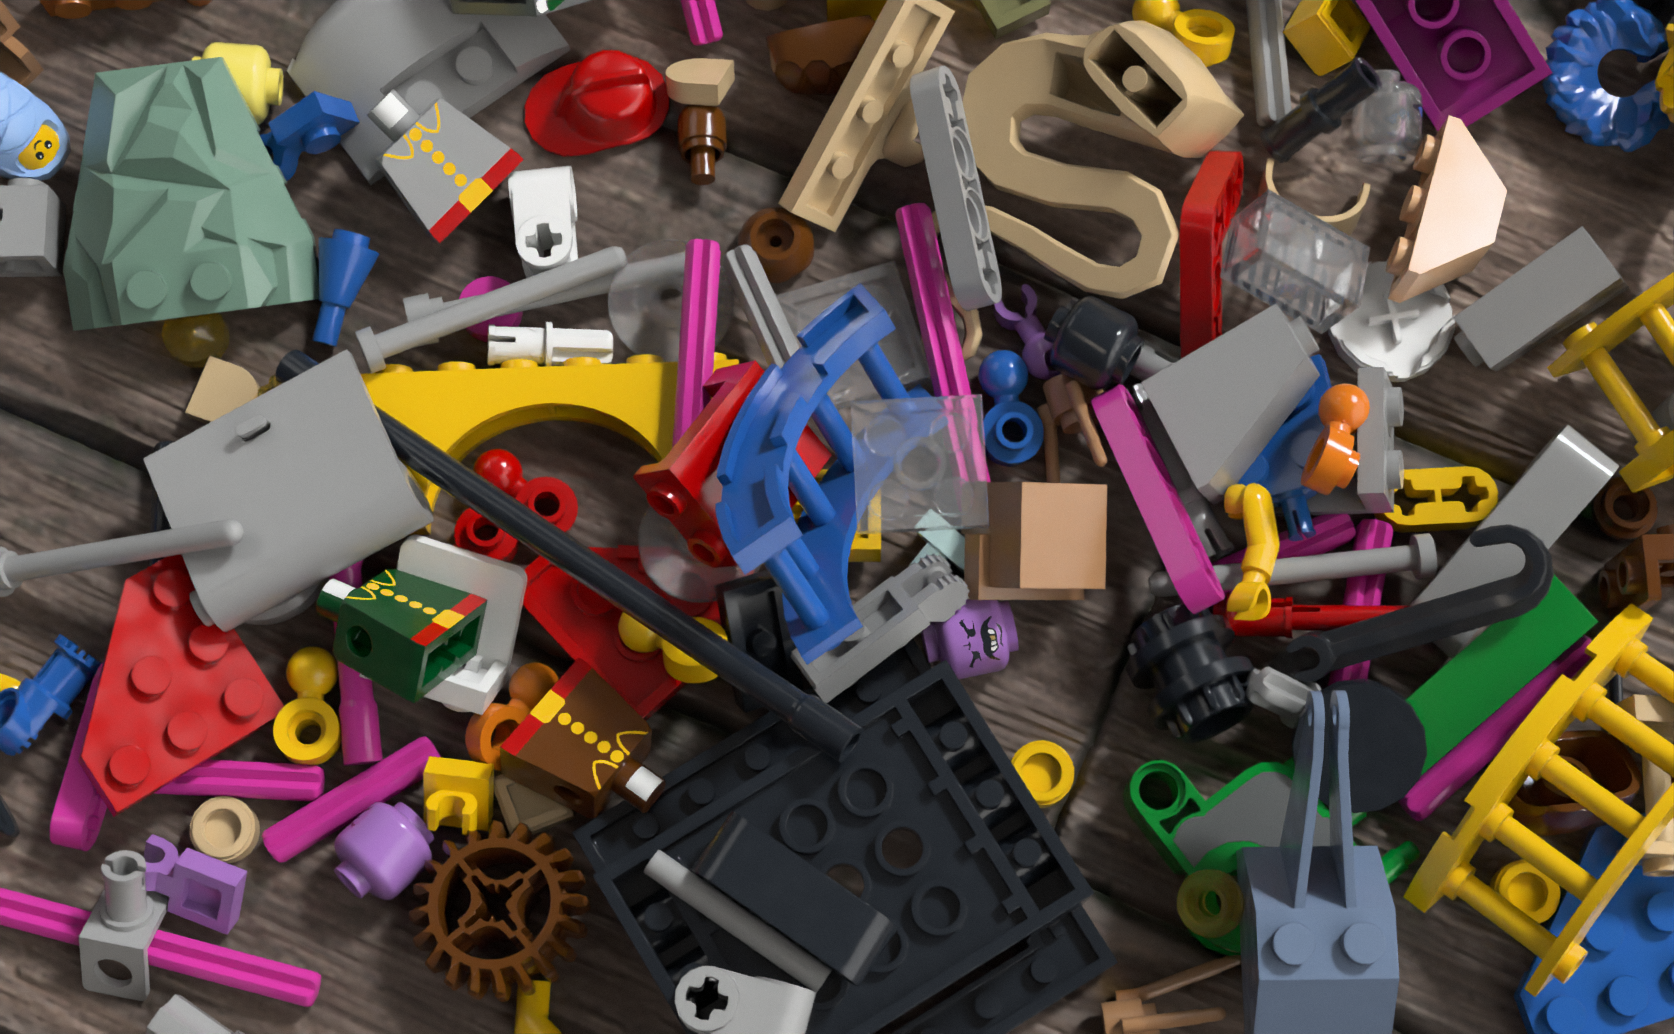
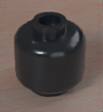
M1093 296L1083 297L1074 304L1071 310L1060 306L1052 317L1044 336V340L1053 344L1050 354L1053 368L1097 391L1106 389L1113 382L1120 385L1124 384L1137 363L1145 342L1144 339L1137 336L1138 324L1132 315Z

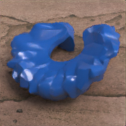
M1597 0L1596 2H1589L1585 9L1571 11L1565 16L1566 25L1559 26L1553 31L1551 35L1553 42L1546 47V63L1551 69L1552 74L1545 77L1542 83L1544 92L1548 95L1546 103L1556 111L1555 119L1566 125L1565 132L1582 136L1584 143L1591 146H1619L1624 152H1632L1649 144L1660 129H1668L1671 124L1667 114L1660 108V92L1656 90L1655 80L1642 86L1632 96L1615 97L1602 88L1598 80L1597 70L1601 59L1611 51L1622 50L1629 52L1637 57V62L1646 63L1666 52L1669 47L1668 41L1665 39V29L1662 22L1650 10L1637 5L1633 0Z

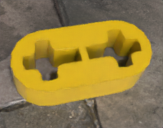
M1475 467L1404 470L1403 484L1406 496L1409 498L1427 497L1428 502L1416 504L1408 512V516L1402 515L1400 506L1395 504L1394 513H1374V516L1377 520L1391 524L1393 531L1402 533L1468 529L1478 526L1497 505L1498 489L1495 481L1488 473ZM1462 484H1467L1469 494L1480 495L1481 501L1471 509V512H1466L1463 502H1442V497L1454 495Z

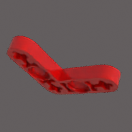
M1210 150L1182 206L1179 235L1181 359L1222 335V242L1241 200L1244 174L1241 151Z

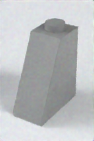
M1581 226L1454 316V320L1462 329L1459 334L1454 336V339L1475 367L1485 361L1490 369L1498 372L1627 290L1629 286L1595 240Z
M1277 304L1272 305L1141 382L1197 490L1213 505L1224 500L1225 492L1229 486L1239 482L1320 376L1309 356L1320 350L1301 316L1290 322Z

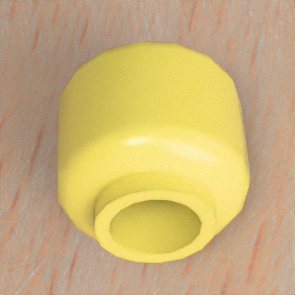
M214 42L205 48L202 57L194 56L192 60L223 57L258 125L266 119L270 105H281L283 97V71L281 68H271L270 57L262 46Z

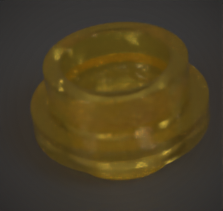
M1216 869L1200 870L1191 874L1182 883L1177 896V909L1181 920L1190 931L1202 937L1215 938L1226 935L1237 927L1244 912V897L1240 886L1229 874ZM1210 890L1217 893L1221 899V909L1217 915L1211 914L1205 906V897Z

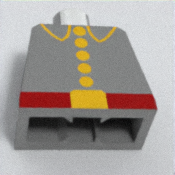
M392 89L367 114L392 141L374 160L376 165L425 234L434 243L440 244L524 160L513 149L441 98L435 99L419 115Z

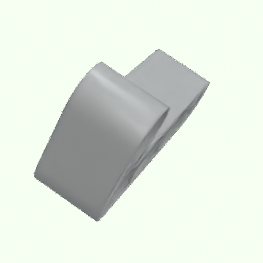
M1568 424L1564 425L1532 460L1523 475L1473 532L1490 526L1512 524L1530 530L1543 540L1547 549H1549L1619 468V465ZM1469 536L1437 572L1435 578L1430 580L1409 606L1513 576L1524 568L1525 554L1521 548L1511 543L1474 547L1470 543ZM1478 629L1433 641L1432 643L1452 658Z

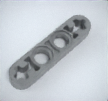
M943 65L912 75L910 79V92L951 284L961 307L966 311H971L999 303L1002 297V285L960 90L950 69Z

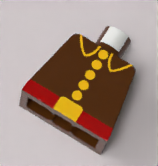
M580 657L576 659L500 746L501 773L504 776L587 818L597 817L616 794L642 813H645L654 805L666 785L665 779L642 764L650 753L652 729L649 724Z

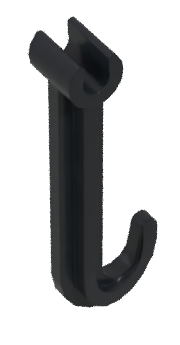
M1505 524L1477 530L1470 535V543L1474 547L1506 543L1515 544L1525 554L1524 568L1513 576L1325 632L1309 631L1292 640L1286 650L1290 653L1304 647H1311L1318 652L1320 661L1318 665L1307 667L1297 672L1295 678L1304 682L1317 681L1337 669L1519 617L1536 608L1549 593L1554 577L1552 556L1543 540L1526 528Z

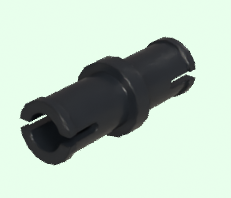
M1356 57L1350 62L1349 66L1321 88L1311 87L1300 95V104L1270 128L1263 130L1260 137L1264 147L1275 160L1280 163H1286L1292 158V155L1321 133L1330 135L1342 125L1341 118L1370 95L1382 89L1380 78L1367 61Z

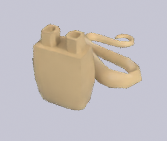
M1143 20L1125 21L1108 26L1090 35L1042 33L1002 43L968 74L963 97V107L977 172L997 190L1051 207L1115 213L1134 223L1141 235V241L1137 256L1122 266L1098 264L1034 226L992 206H985L991 234L1023 251L1047 269L1081 290L1118 299L1127 298L1163 282L1180 232L1162 191L1127 171L1066 164L1028 152L1020 142L1022 121L1033 115L1057 117L1095 131L1166 151L1183 158H1201L1224 139L1244 116L1243 112L1223 92L1197 55L1169 31ZM935 210L932 212V218L938 238L940 229ZM944 269L952 308L963 320L965 335L961 349L965 362L977 355L983 336L979 311L977 309L966 311L961 307L954 294L950 275ZM921 335V347L925 352L923 339Z

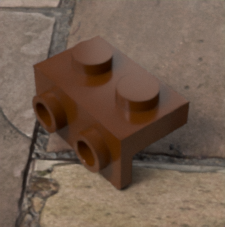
M1674 524L1657 528V534L1641 535L1604 564L1605 570H1602L1599 575L1598 593L1602 607L1609 608L1610 622L1631 603L1645 612L1661 600V587H1674Z

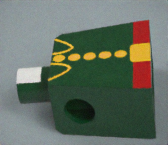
M386 569L358 589L336 579H331L325 584L319 594L316 612L318 615L337 623L332 650L336 660L403 699L416 703L476 656L487 599L397 569Z

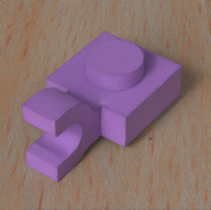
M154 834L148 838L144 851L147 868L145 872L146 891H156L168 896V912L227 935L239 920L247 871L190 848H186L179 857L176 847L171 842Z

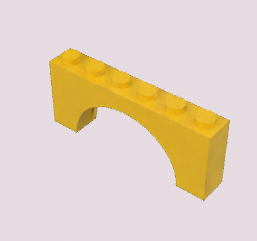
M714 352L713 373L716 369L739 364V359L727 360L725 354ZM634 355L626 359V364H601V361L597 358L573 357L566 359L563 362V366L538 367V363L532 360L513 359L502 362L500 368L476 369L475 365L467 362H446L439 364L437 371L413 372V369L406 365L386 364V368L372 374H361L371 399L377 407L460 462L479 445L507 430L526 424L553 420L585 422L618 432L644 448L658 463L672 450L678 362H664V358L658 355ZM404 464L419 483L433 512L441 488ZM431 523L409 535H430Z

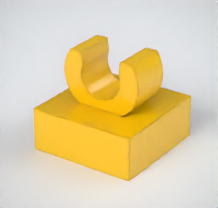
M429 756L423 772L424 823L427 829L436 831L439 825L462 828V834L467 835L468 830L488 831L493 817L494 764Z

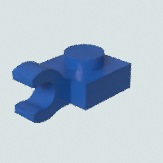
M314 91L270 121L268 124L271 132L261 134L260 137L269 155L273 152L274 165L279 166L285 180L288 181L294 175L299 155L303 151L309 154H318L334 148L340 142V136L360 122L350 101Z

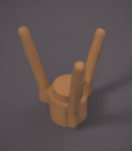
M1064 374L1052 377L1043 385L1047 403L1038 407L1037 412L1044 427L1046 483H1061L1057 426L1061 425L1063 432L1066 434L1083 432L1095 464L1102 467L1107 463V457L1095 426L1099 421L1091 402L1093 397L1104 391L1093 390Z
M1241 955L1214 959L1138 988L1116 990V1001L1101 1003L1104 1034H1160L1159 1029L1198 1025L1225 1019L1226 1011L1222 1007L1157 1014L1155 1003L1142 1004V1002L1239 966L1241 964Z

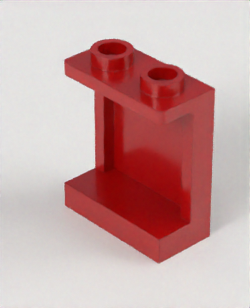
M756 360L716 369L703 385L704 389L712 397L711 401L661 462L641 466L633 476L634 480L647 494L646 498L649 505L658 514L667 518L686 539L687 548L697 560L711 568L739 566L722 538L716 517L715 504L721 502L723 488L716 476L723 446L731 426L747 396L765 372ZM806 424L795 449L815 478L832 454ZM788 486L790 507L792 509L798 500Z

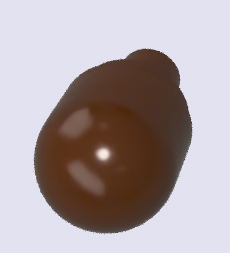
M688 104L682 109L677 121L678 150L681 152L682 159L690 163L691 182L696 185H709L715 182V163L724 157V151L727 148L725 116L718 106Z

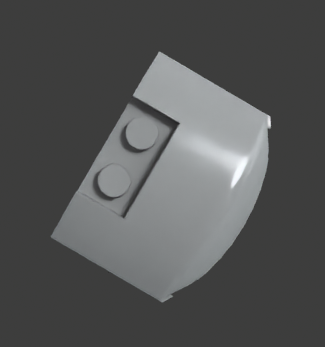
M337 0L310 29L300 47L296 60L292 58L287 72L305 97L316 91L352 103L360 123L341 135L339 143L368 183L372 185L384 177L374 160L392 141L367 114L392 89L419 115L435 99L441 98L468 118H471L570 51V46L546 14L537 17L453 14L450 0Z

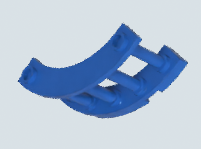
M861 283L832 303L796 336L802 346L788 359L781 369L778 365L771 363L747 396L731 426L723 446L716 476L723 486L721 502L715 504L716 517L722 538L732 557L745 575L763 563L782 591L784 617L790 637L807 665L825 652L835 649L844 639L863 627L854 611L847 581L851 545L859 522L880 486L900 462L933 432L949 421L945 411L920 383L909 392L905 390L878 344L881 339L894 331L896 327L886 310ZM858 360L887 409L854 438L827 392L839 377ZM810 416L837 457V460L828 469L819 484L795 449ZM788 486L804 509L797 524L790 507Z

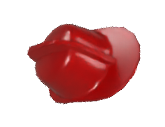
M601 50L588 55L581 62L562 66L545 74L532 87L525 103V124L532 139L547 152L563 157L583 156L618 146L633 144L649 138L663 125L669 111L667 85L662 74L647 61L618 50Z

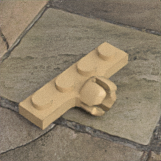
M887 0L778 204L797 216L836 232L870 167L878 159L885 158L903 167L915 165L925 160L921 143L914 140L919 131L911 98L910 79L912 75L923 72L955 13L954 10L936 0Z

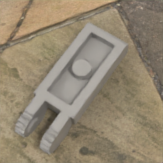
M934 553L930 556L926 554V557L920 558L918 563L914 562L896 577L892 575L856 602L853 608L863 627L844 639L835 649L825 652L808 665L801 657L797 648L792 651L791 658L825 703H828L842 691L854 685L862 676L896 650L904 647L913 637L931 625L930 622H946L955 615L956 610H961V607L966 605L965 602L969 599L968 593L970 592L967 588L968 585L958 575L953 576L951 574L953 571L945 558L940 554L938 556Z

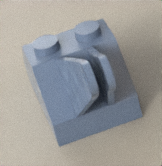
M1334 690L1332 692L1328 719L1330 846H1312L1324 757L1325 708L1322 692L1308 691L1304 725L1280 846L1241 847L1236 851L1245 1034H1392L1399 986L1396 912L1378 846H1353L1348 762L1350 710L1345 690Z

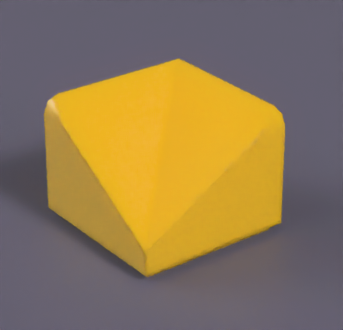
M1302 0L1284 28L1283 33L1312 71L1318 76H1323L1354 59L1371 27L1352 0Z

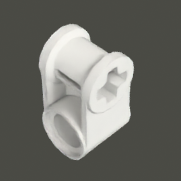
M562 166L512 171L508 175L510 206L515 227V244L519 257L522 259L526 278L578 259L575 226L577 221V201L572 167ZM551 249V256L544 257V250Z

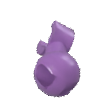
M1024 284L1021 288V300L1026 305L1025 318L1018 312L1007 310L1002 300L994 304V316L1002 327L1008 330H1016L1023 340L1025 346L1022 349V359L1027 365L1028 372L1035 378L1049 380L1062 373L1057 370H1048V366H1052L1050 354L1053 344L1044 340L1046 331L1036 316L1037 297L1035 291L1029 285Z

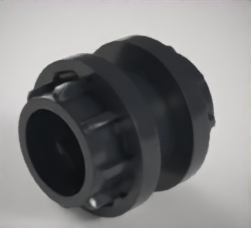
M1179 604L1154 615L1142 623L1131 635V642L1127 647L1131 658L1126 664V672L1133 685L1139 689L1156 688L1158 692L1147 708L1154 726L1159 730H1170L1174 738L1182 739L1185 743H1196L1217 736L1241 722L1253 709L1254 703L1248 700L1245 691L1249 685L1247 676L1254 670V667L1247 657L1235 656L1227 658L1225 651L1234 641L1235 632L1225 616L1212 615L1208 608L1193 614L1185 604Z

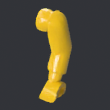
M1250 483L1247 486L1234 484L1229 486L1225 492L1224 508L1225 512L1228 513V517L1234 520L1243 519L1247 549L1241 563L1243 572L1242 582L1238 583L1232 591L1227 603V611L1237 612L1234 620L1256 621L1266 617L1271 608V594L1267 584L1271 581L1280 542L1273 501L1268 490L1256 483Z

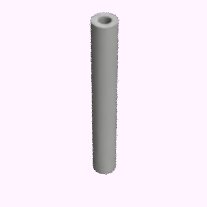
M658 850L647 864L643 873L815 993L818 992L831 973L832 969L661 850Z

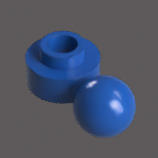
M998 350L989 354L979 367V383L984 392L994 398L995 405L981 420L979 431L985 456L998 465L1013 467L1025 463L1038 452L1044 438V427L1038 413L1029 405L1019 402V394L1025 389L1028 382V368L1025 361L1018 354L1009 350ZM1012 421L1021 426L1023 438L1020 442L1013 443L1005 439L1002 433V427L1005 422Z

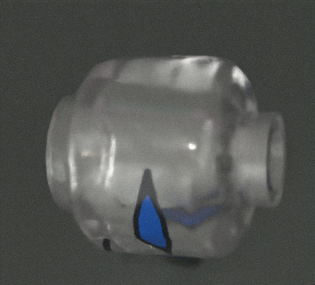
M1375 70L1382 83V89L1370 95L1341 118V143L1348 151L1356 153V160L1360 163L1379 165L1399 163L1407 159V152L1415 149L1422 141V94L1415 85L1400 81V72L1395 70Z

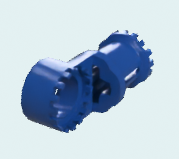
M61 634L54 641L57 649L33 679L24 678L17 689L11 687L0 692V751L7 755L14 756L16 753L20 754L23 752L22 745L28 748L31 743L27 740L30 737L36 740L38 731L42 730L53 712L67 720L73 713L70 705L102 664L90 654L84 659L86 651L83 649L77 654L76 651L79 649V646Z

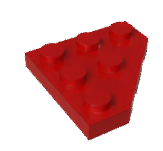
M618 545V548L588 547L689 616L707 618L717 622L720 626L721 621L714 585L757 573L753 569L745 575L739 566L711 568L697 560L689 550L671 549L670 546ZM540 555L524 569L528 579L522 606L574 662L578 657L586 661L645 721L687 684L673 678L667 672L664 666L662 649L659 648L652 652L641 653L630 649L624 644L618 630L619 619L623 611Z
M182 554L167 556L125 580L121 589L114 625L104 656L94 696L95 700L78 759L80 766L113 817L275 721L276 716L284 707L235 629L225 632L216 624L208 627L198 617L190 600V592L196 589Z

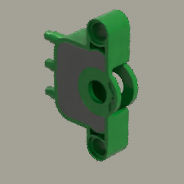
M1293 756L1282 764L1278 762H1261L1246 769L1206 801L1183 771L1175 764L1164 760L1150 761L1141 765L1126 783L1123 792L1124 806L1129 816L1173 873L1178 875L1185 874L1179 893L1181 917L1190 935L1210 951L1225 956L1241 955L1240 923L1230 920L1221 912L1217 904L1216 891L1219 882L1224 877L1237 876L1236 851L1241 847L1280 846L1295 770ZM1147 778H1157L1165 782L1172 795L1170 807L1164 810H1155L1148 807L1142 801L1139 794L1141 781ZM1318 798L1312 846H1330V813L1325 804ZM1351 812L1352 827L1367 816V812ZM1405 841L1396 849L1391 848L1381 856L1388 884L1406 872L1409 865L1419 858L1420 851L1412 841Z

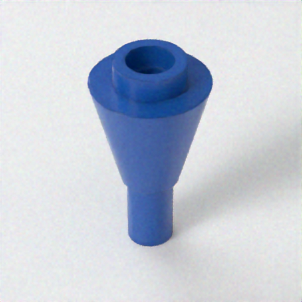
M334 229L332 238H318L319 301L322 303L312 341L332 347H337L346 309H350L380 255L378 252L368 249L371 240L369 237L341 229Z

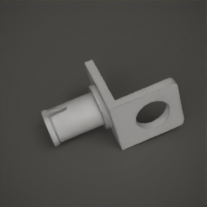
M122 850L114 852L104 859L106 865L102 864L101 873L104 878V891L79 935L83 987L89 991L145 1001L150 992L147 949L167 912L169 897L156 891H146L145 872L147 868L144 857L134 851ZM104 959L118 961L131 971L132 978L117 980L109 977L99 968L98 961Z

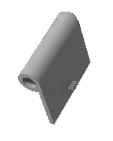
M347 349L143 458L171 529L227 519L236 520L243 527V538L236 545L182 554L196 589L190 592V600L195 612L206 626L210 627L216 624L225 632L236 628L434 521L433 512L423 490L410 470L398 459L355 360Z

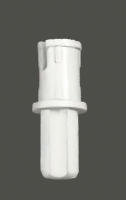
M545 322V328L507 327L489 324L487 364L494 365L501 364L507 360L526 359L535 361L538 365H544V367L563 366V362L566 359L573 357H592L599 359L601 364H611L613 358V337L608 330L553 328L552 322Z

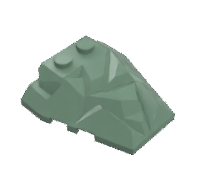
M223 57L95 73L71 228L63 266L73 331L319 299V264L315 237L306 219L301 218L285 186L287 182L279 166L274 165L258 133L260 128Z

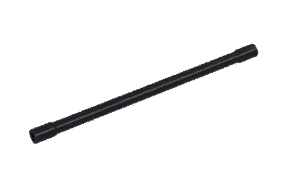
M292 350L278 364L275 373L276 381L283 384L319 363L300 350ZM375 405L395 453L401 462L787 722L795 733L838 762H844L856 749L863 736V727L818 697L804 693Z

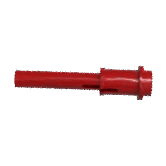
M1228 591L1227 597L1224 600L1213 605V615L1225 616L1233 628L1235 636L1286 637V639H1293V631H1328L1409 606L1293 605V597L1271 598L1270 611L1263 619L1256 621L1234 620L1237 612L1227 611V603L1232 593Z

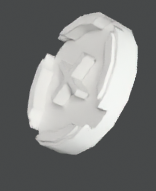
M1377 261L1372 264L1369 262L1358 266L1340 283L1328 309V334L1336 352L1357 373L1358 368L1384 367L1390 382H1404L1425 374L1445 354L1455 331V320L1452 317V308L1449 303L1451 298L1446 287L1442 284L1398 303L1388 299L1394 275L1386 272L1387 261Z

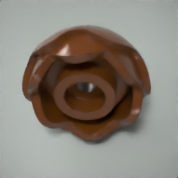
M783 207L765 208L754 213L745 221L739 232L738 246L749 245L756 252L771 283L788 281L790 278L798 275L800 271L807 269L813 260L814 236L812 229L804 218L789 212ZM773 239H779L782 244L779 247H773L770 245V242Z

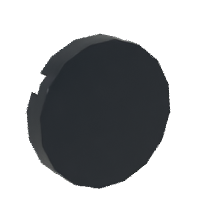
M1364 678L1337 681L1320 690L1324 700L1325 729L1319 799L1329 806L1328 719L1331 694L1334 690H1345L1350 710L1348 762L1351 812L1359 813L1381 810L1404 798L1420 779L1427 757L1425 728L1410 701L1390 687ZM1305 705L1304 710L1298 716L1297 723L1295 722L1291 735L1294 765H1296L1304 725Z

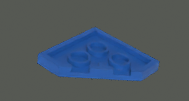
M1608 824L1590 830L1579 852L1581 856L1577 865L1596 879H1599L1615 858L1616 851L1624 846L1628 838ZM1636 865L1580 943V946L1587 950L1588 954L1572 977L1565 984L1554 977L1534 997L1524 988L1542 961L1541 958L1535 955L1528 971L1524 972L1513 995L1527 1034H1623L1674 1017V876L1643 875L1642 865ZM1562 889L1559 905L1555 913L1548 919L1545 928L1558 937L1582 902L1565 889Z

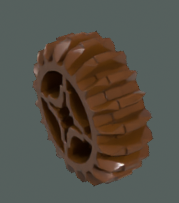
M493 820L489 828L488 839L483 840L477 830H468L467 835H465L468 845L460 850L451 840H444L442 848L449 859L443 865L435 860H425L424 869L434 878L433 883L413 885V894L421 901L428 903L409 911L410 921L416 926L425 927L413 938L414 945L420 951H431L425 961V965L434 974L446 970L444 983L450 989L455 991L467 982L468 994L476 1000L482 999L487 993L491 982L494 996L500 1002H507L509 1000L512 982L516 981L526 996L535 994L536 985L532 976L541 972L551 983L557 981L559 974L551 964L553 959L559 956L566 962H573L577 957L575 950L565 942L566 938L579 939L585 938L588 929L585 924L578 919L572 918L573 916L586 913L591 908L590 901L586 896L574 894L586 884L584 875L580 870L568 871L574 861L568 849L563 848L553 852L555 840L547 832L541 833L532 841V831L525 823L519 822L513 829L509 839L506 829L500 821ZM501 864H518L531 868L524 875L517 871L514 875L502 880L491 879L482 872L489 867ZM466 884L471 893V903L466 913L457 920L460 927L452 932L451 914L453 905L459 892ZM549 888L551 899L549 915L542 931L535 938L529 929L528 920L531 911L542 901L539 895ZM484 891L490 892L497 902L503 900L510 911L508 916L517 926L516 931H512L504 920L500 922L496 920L493 912L490 910L492 905L483 895ZM496 941L512 943L520 951L501 959H480L468 955L476 946L483 950L486 946Z

